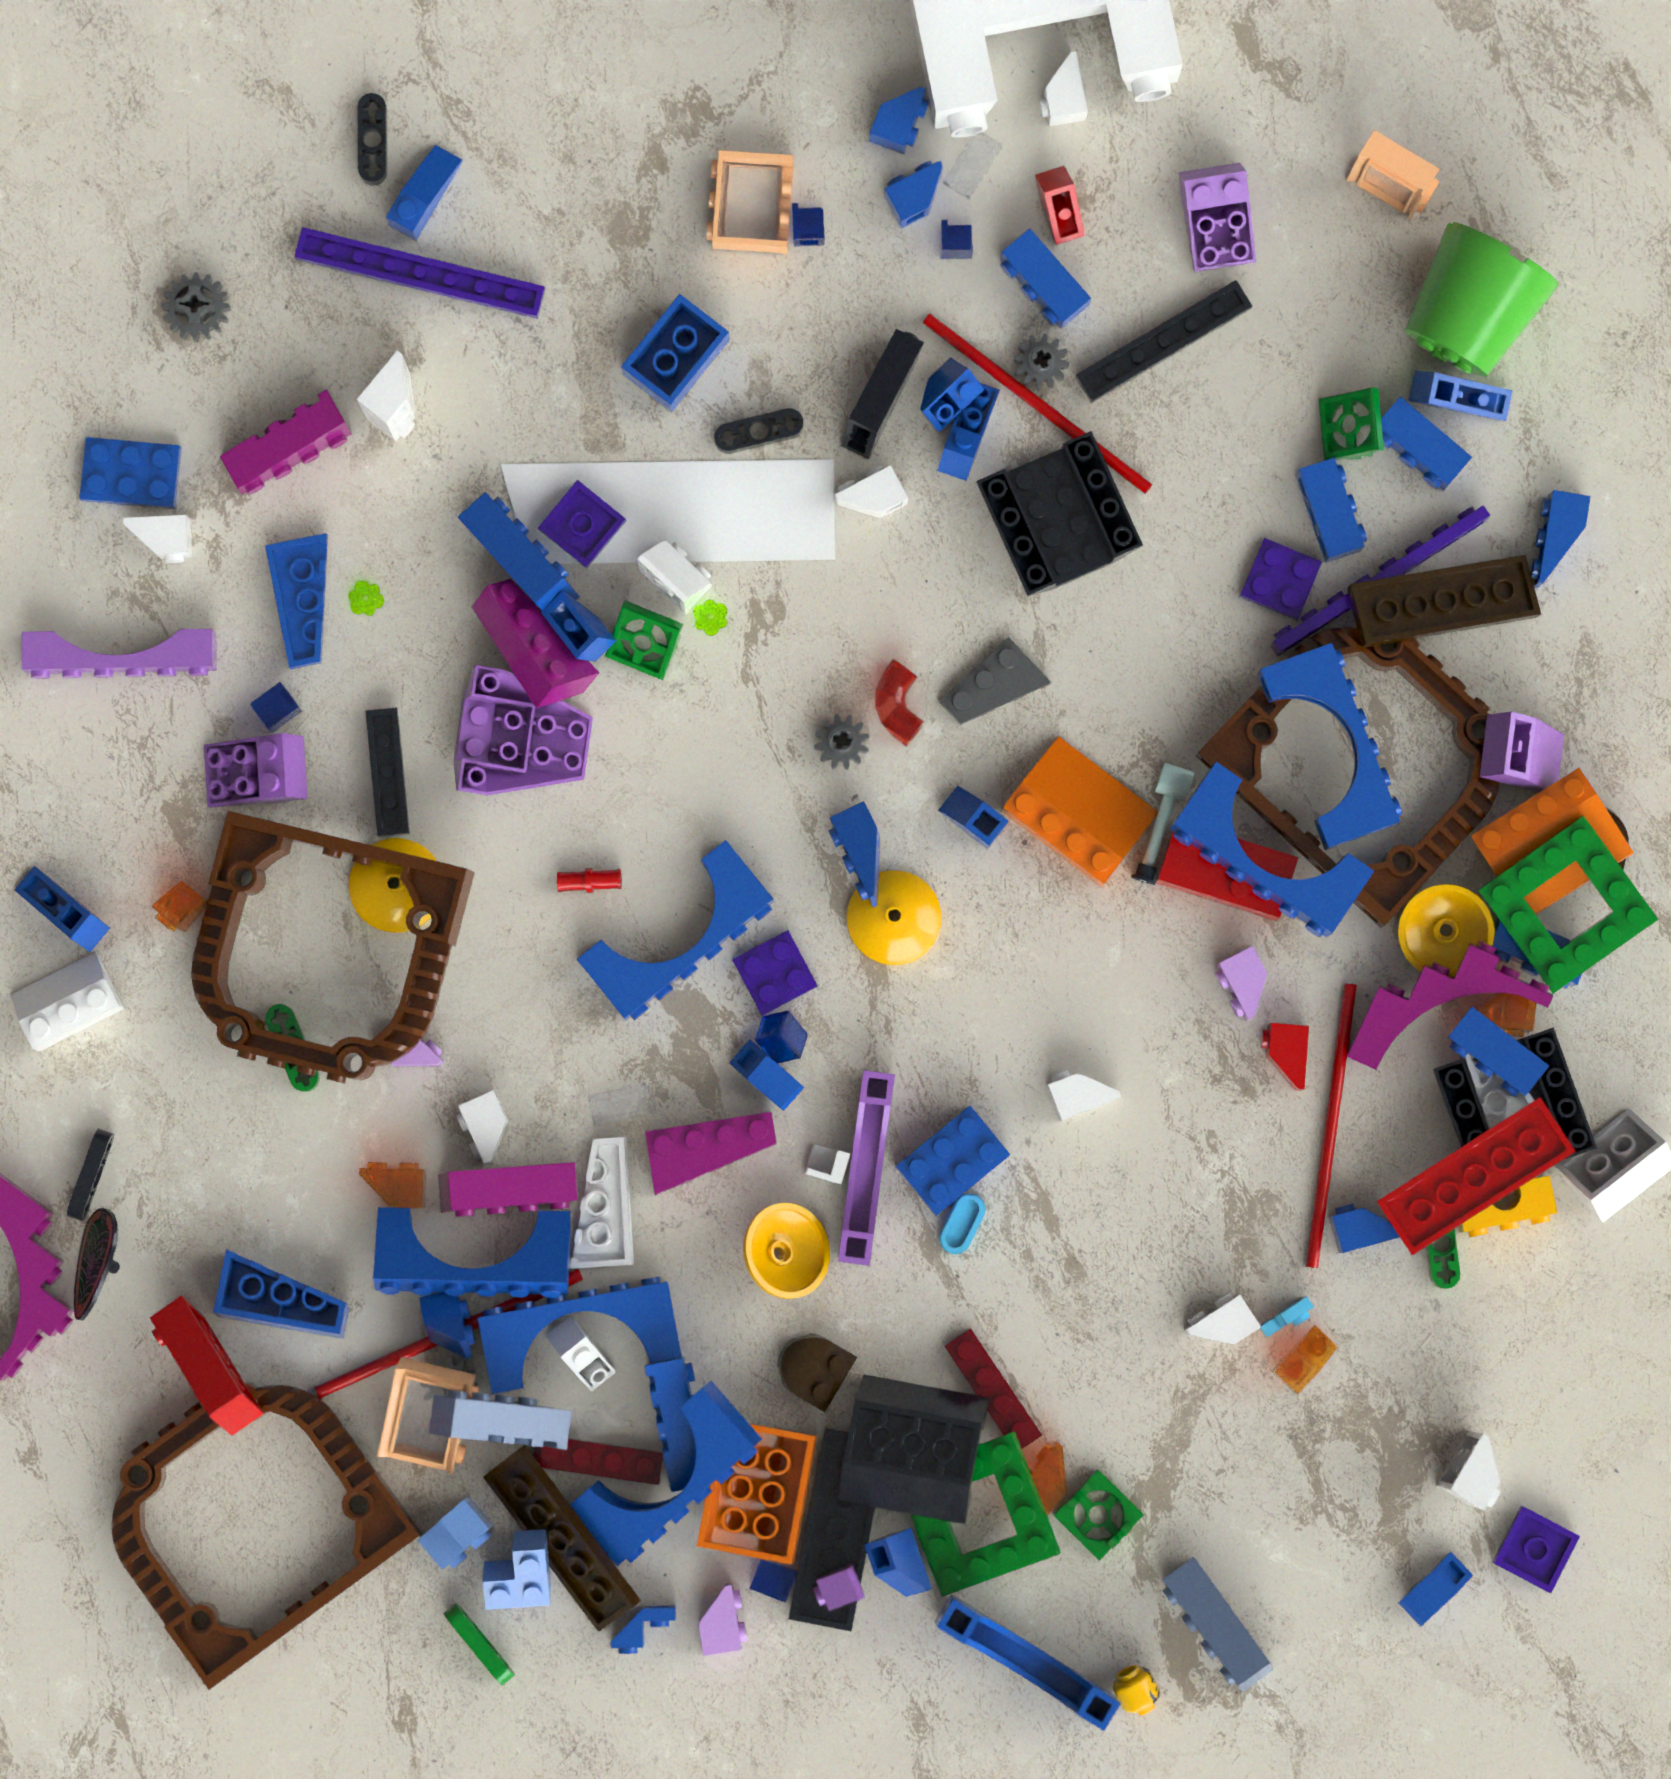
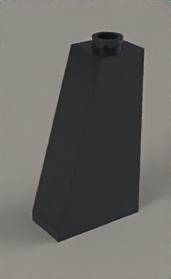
M895 329L848 419L841 443L842 447L867 459L870 458L920 357L924 342L919 340L914 334Z

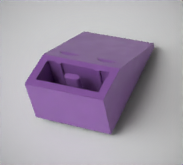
M1241 163L1178 172L1194 271L1198 272L1256 262L1247 173Z
M1512 711L1487 715L1480 777L1535 792L1543 791L1559 781L1564 734L1537 718Z
M279 733L204 745L207 807L282 803L308 799L304 736Z

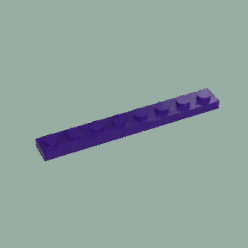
M304 227L301 229L294 256L299 261L536 319L539 317L546 290L545 286Z
M1484 505L1477 510L1473 506L1469 507L1457 516L1459 521L1449 527L1447 523L1441 525L1431 533L1432 539L1424 544L1421 540L1415 542L1405 549L1406 556L1398 561L1395 557H1392L1378 567L1381 572L1372 578L1366 574L1354 583L1405 575L1485 523L1490 517L1489 512ZM1342 591L1336 593L1326 601L1328 606L1318 612L1314 608L1300 618L1301 624L1293 629L1290 625H1287L1275 633L1274 637L1276 640L1273 641L1271 648L1277 657L1351 610L1349 594L1344 595Z

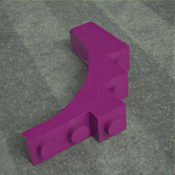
M1480 940L1477 945L1470 942L1454 977L1449 975L1451 969L1433 962L1431 966L1424 964L1409 998L1403 996L1405 990L1388 983L1386 988L1379 985L1347 1057L1377 1070L1387 1049L1410 1023L1430 1009L1456 998L1481 993H1508L1523 996L1548 1008L1553 999V994L1548 992L1550 986L1538 980L1532 979L1528 983L1519 979L1520 973L1504 965L1501 970L1495 968L1500 959V956L1494 953L1495 947Z
M1 1173L0 1227L12 1248L20 1281V1305L16 1329L10 1347L0 1358V1380H6L8 1376L13 1379L24 1365L21 1359L27 1351L33 1353L43 1340V1337L40 1335L42 1332L48 1336H56L57 1333L62 1335L73 1322L70 1316L74 1309L45 1288L47 1284L52 1286L63 1272L60 1267L64 1261L34 1239L36 1235L39 1237L43 1236L52 1224L49 1218L53 1212Z

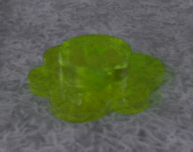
M363 580L357 582L355 590L350 591L348 594V598L352 602L350 606L351 611L356 615L363 613L367 616L374 615L375 609L381 608L385 602L384 597L379 594V586L377 584L369 585L368 582ZM368 596V599L364 601L363 597Z
M711 599L706 600L704 605H697L693 610V616L697 619L695 627L698 630L704 629V632L709 636H715L719 632V628L727 626V619L725 618L728 613L727 607L722 603L715 604ZM708 615H713V619H708Z

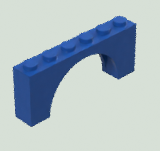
M1332 643L1264 667L1257 673L1268 703L1283 699H1296L1316 704L1331 713L1341 723L1351 741L1354 753V773L1350 787L1344 798L1333 810L1314 820L1325 851L1394 826L1400 822L1399 816L1402 815L1397 798H1391L1387 787L1391 785L1389 775L1385 767H1379L1376 756H1379L1377 744L1373 737L1368 738L1364 728L1368 726L1366 715L1362 708L1357 709L1353 697L1357 696L1354 684L1350 678L1346 679L1342 667H1345L1342 653L1339 649L1335 650Z
M1215 762L1169 829L1174 832V838L1186 846L1190 844L1201 851L1199 854L1206 861L1212 864H1216V862L1227 869L1226 873L1232 879L1238 882L1243 880L1254 887L1252 891L1258 897L1266 901L1269 898L1280 905L1278 909L1284 915L1295 919V917L1306 923L1305 928L1317 937L1323 935L1327 938L1335 931L1374 873V870L1349 853L1343 856L1328 872L1309 879H1286L1261 869L1243 851L1233 828V801L1242 779L1218 762Z
M726 840L701 859L713 883L715 906L707 931L693 948L683 955L668 961L644 963L619 955L601 939L577 958V961L625 1020L630 1017L634 1021L649 1009L646 1006L648 1002L655 997L659 1001L673 990L671 986L673 982L680 977L683 981L689 978L698 970L696 964L704 957L708 961L714 958L723 950L720 945L729 937L733 941L748 930L745 925L754 917L759 921L773 910L770 906L774 902L772 896Z
M378 1207L373 1270L375 1291H381L388 1295L398 1294L400 1291L413 1292L417 1295L445 1292L450 1296L477 1293L484 1297H491L496 1295V1293L510 1294L513 1297L541 1294L547 1298L568 1295L572 1227L570 1211H538L535 1228L528 1241L517 1253L496 1265L470 1269L446 1264L426 1251L413 1231L410 1208Z
M659 1276L641 1280L642 1286L630 1289L628 1283L609 1286V1293L599 1295L597 1289L578 1292V1299L566 1301L565 1295H560L557 1298H546L547 1305L537 1307L534 1306V1301L515 1304L516 1311L503 1313L502 1307L483 1310L484 1317L478 1318L491 1393L496 1394L522 1389L523 1365L528 1349L535 1337L552 1321L575 1312H599L623 1322L640 1339L647 1353L649 1363L681 1358L682 1354L668 1281L661 1282Z
M709 1381L679 1408L691 1426L696 1444L694 1471L687 1486L680 1494L660 1502H636L617 1495L598 1480L570 1504L616 1566H619L625 1559L631 1564L645 1551L641 1545L648 1539L652 1544L655 1543L667 1532L664 1528L665 1524L670 1520L675 1524L690 1512L686 1507L690 1502L695 1500L699 1504L713 1492L709 1486L717 1480L722 1484L735 1472L732 1466L738 1460L745 1464L758 1452L754 1446L762 1438L712 1381Z
M950 1594L934 1621L936 1627L1011 1669L1102 1731H1105L1121 1704L1118 1698L1109 1691L953 1594Z

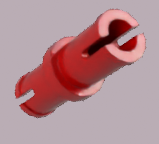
M585 868V871L557 872L558 892L586 890V893H594V890L622 889L621 869L593 871L592 868Z

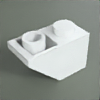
M880 465L869 470L865 474L867 478L857 483L854 480H850L839 486V492L835 494V501L838 506L877 518H882L908 504V496L891 465L886 468Z
M494 1090L459 1105L461 1113L456 1115L463 1132L469 1130L474 1142L470 1143L469 1146L476 1161L482 1159L485 1165L493 1162L508 1123V1118Z
M1228 1293L1214 1302L1217 1308L1205 1314L1202 1310L1189 1318L1187 1321L1190 1326L1184 1330L1187 1335L1235 1345L1261 1328L1242 1296L1237 1294L1232 1297Z
M571 1316L545 1335L563 1361L591 1392L616 1372L589 1336Z

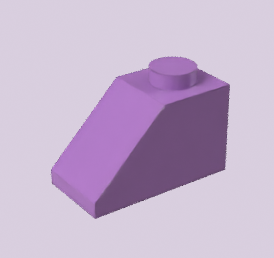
M852 1563L816 1578L818 1586L813 1588L820 1606L826 1604L829 1611L865 1598V1593Z

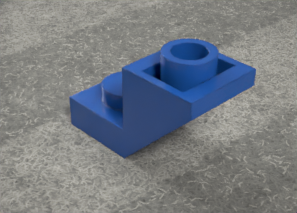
M750 1039L729 1062L744 1078L783 1111L804 1089L802 1084Z
M1450 1552L1442 1558L1428 1575L1416 1583L1398 1603L1421 1627L1460 1591L1473 1574Z
M676 1605L643 1606L611 1640V1648H618V1654L638 1653L637 1648L644 1647V1621H650V1627H668L669 1621L676 1620Z

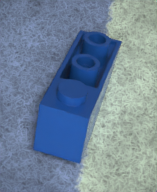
M982 383L980 385L984 390L956 416L937 469L939 472L967 481L1000 391Z
M1553 490L1548 495V498H1543L1540 516L1545 517L1543 529H1538L1535 547L1540 548L1538 559L1533 560L1531 567V577L1535 578L1534 587L1539 588L1585 529L1591 496Z
M863 801L829 817L833 828L828 830L836 847L842 845L846 855L842 856V860L849 874L856 873L859 882L855 883V886L862 900L869 899L874 908L878 902L880 835Z

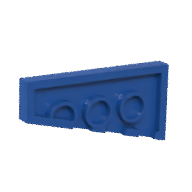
M324 533L265 545L289 668L296 669L321 664L328 534Z

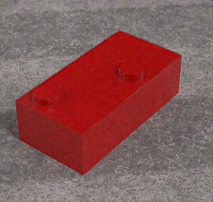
M1171 831L1156 879L1157 884L1274 921L1280 918L1282 913L1278 909L1280 905L1270 898L1266 901L1258 897L1252 891L1254 887L1244 880L1238 882L1227 875L1225 867L1218 862L1212 864L1200 856L1199 853L1201 851L1192 844L1186 846L1174 838V832ZM1237 838L1246 855L1261 869L1278 877L1293 878L1299 857Z
M182 1295L149 1317L155 1326V1329L152 1330L155 1339L162 1347L167 1346L208 1416L226 1432L233 1436L264 1414L205 1316Z

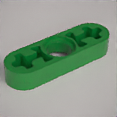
M276 1004L269 1008L265 1020L270 1032L284 1033L279 1024H273L272 1022L276 1018L275 1012L280 1010L281 1013H288L289 1018L285 1020L287 1029L290 1031L295 1028L296 1033L286 1034V1036L305 1040L295 1013L290 1007ZM286 1063V1073L295 1089L309 1092L318 1086L320 1081L318 1070H316L315 1076L309 1079L310 1084L305 1086L304 1083H298L296 1080L300 1076V1072H296L297 1066L291 1069L289 1063Z
M1455 1229L1445 1234L1450 1241L1446 1251H1436L1432 1243L1426 1247L1430 1279L1438 1288H1452L1460 1280ZM1451 1254L1452 1261L1445 1260L1447 1270L1453 1271V1277H1449L1448 1283L1444 1284L1442 1278H1437V1272L1442 1271L1441 1261L1434 1262V1256L1445 1257Z
M455 1603L443 1613L451 1626L500 1685L503 1686L515 1676L508 1663L458 1603Z

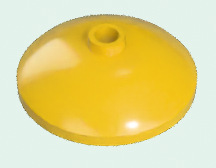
M390 838L372 844V846L437 861L425 847L412 840ZM375 861L371 862V866L354 863L349 876V895L353 907L359 916L369 925L381 931L390 933L410 931L406 925V916L414 905L406 886L400 879L403 868ZM392 878H398L400 881V885L396 889L389 888L388 883ZM429 914L424 915L420 919L419 925L425 924L431 916Z
M905 871L879 872L877 906L873 908L869 899L863 901L856 889L851 896L847 908V927L853 943L866 957L881 964L902 965L915 961L932 947L941 927V908L934 891L921 878ZM897 910L901 915L900 919L895 922L891 921L888 917L890 911Z
M1453 884L1434 885L1417 893L1405 906L1398 926V937L1402 952L1414 968L1421 972L1424 964L1431 966L1433 962H1436L1451 969L1449 975L1453 977L1469 943L1477 945L1480 940L1493 946L1495 934L1493 918L1484 901L1471 890ZM1443 924H1449L1452 927L1451 934H1441L1440 927Z
M778 1203L762 1209L750 1221L744 1235L743 1256L750 1276L763 1291L777 1298L795 1299L814 1291L825 1278L830 1263V1245L824 1227L809 1210L793 1203ZM774 1249L778 1251V1259L774 1255Z

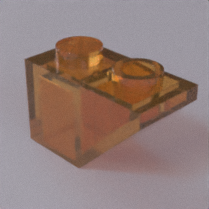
M180 881L157 900L152 908L158 912L155 918L166 928L173 932L177 928L186 932L206 909L207 901L186 883Z
M1498 993L1477 1009V1011L1505 1030L1510 1036L1524 1037V1032L1529 1033L1534 1030L1537 1003L1517 994Z
M367 1162V1168H359V1175L390 1207L425 1209L426 1170L418 1169L419 1163H399V1169H387V1163Z
M1313 1325L1271 1372L1294 1394H1299L1320 1372L1338 1346L1316 1325Z
M1057 1441L1052 1446L1048 1442L1036 1456L1039 1460L1038 1464L1032 1471L1030 1470L1047 1516L1067 1493L1063 1446Z

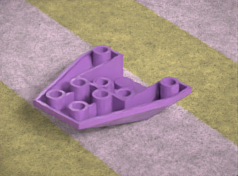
M474 665L461 704L453 760L456 790L488 796L584 780L593 717L562 700L536 708L514 674L507 670Z

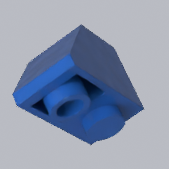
M920 86L881 104L870 131L869 142L905 154L908 145L913 147L919 129L915 128L918 117L924 118L930 101L925 99L926 88Z
M940 160L933 164L931 161L925 162L915 168L916 173L906 178L903 175L897 176L887 183L888 187L884 188V197L901 229L929 215L942 175L943 165Z
M950 357L928 378L920 410L934 429L940 432L984 389L967 367Z
M958 785L938 809L941 814L987 850L1009 822L987 803Z
M445 1292L420 1297L423 1323L430 1341L465 1359L472 1358L470 1345L476 1342L472 1326L466 1325L465 1319L471 1318L467 1300H461L459 1296L447 1295Z
M911 1528L888 1534L864 1544L874 1575L904 1596L908 1597L932 1589Z

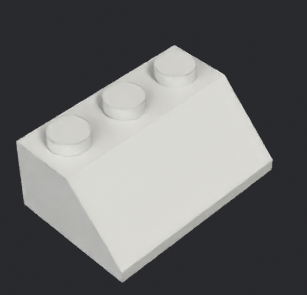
M399 351L394 353L357 398L366 419L395 442L400 436L405 438L415 425L413 422L415 419L411 374L403 355Z
M97 952L11 994L18 1021L32 1049L39 1052L125 1009Z
M1630 1108L1593 1136L1597 1146L1596 1149L1563 1159L1555 1165L1557 1171L1582 1203L1602 1223L1671 1170V1151L1666 1141Z
M1468 1430L1436 1485L1469 1506L1485 1510L1487 1505L1492 1507L1500 1494V1490L1497 1489L1500 1484V1478L1489 1437L1483 1433Z

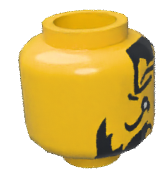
M1133 1664L1123 1668L1115 1675L1116 1680L1113 1683V1691L1121 1702L1120 1705L1124 1711L1128 1713L1137 1712L1138 1715H1144L1155 1708L1154 1703L1160 1697V1689L1149 1669Z

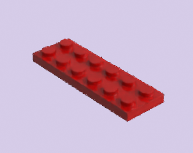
M1539 1097L1377 1200V1203L1410 1254L1414 1255L1576 1151Z

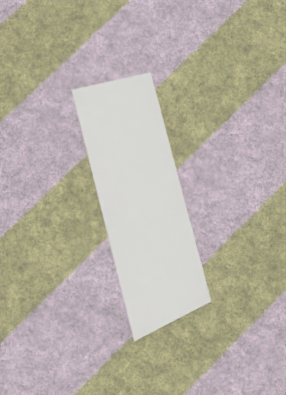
M834 459L500 464L515 519L518 518L530 531L526 537L531 543L537 539L549 552L545 558L551 564L555 561L559 564H580L538 530L539 525L577 480L627 520L592 563H638L637 558L642 553L664 540L670 545L676 542L688 554L685 557L688 562L836 560Z

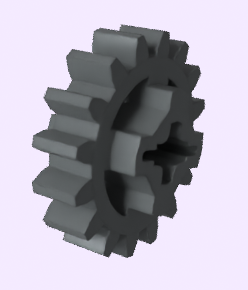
M194 272L193 279L188 280L186 275L183 274L181 275V284L175 281L171 282L174 288L173 292L164 291V296L169 302L162 303L161 307L169 313L165 314L163 318L166 323L173 322L170 326L173 333L181 329L180 336L184 340L188 338L189 334H192L195 342L199 341L202 334L210 340V331L215 330L221 333L222 331L218 324L220 322L228 323L229 321L223 314L224 312L231 311V306L228 303H223L229 296L226 291L220 292L223 286L219 281L212 285V278L208 274L203 280L200 279L198 272ZM203 289L211 292L216 300L206 298ZM187 290H189V292H188L187 294H185L182 298H180V296H181L184 292H186ZM199 301L202 307H198L197 312L193 313L191 308L195 307V302ZM177 314H180V316H187L189 325H186L183 322H181L178 319ZM210 316H213L212 319H211L209 322H207L206 324H204V322H205Z

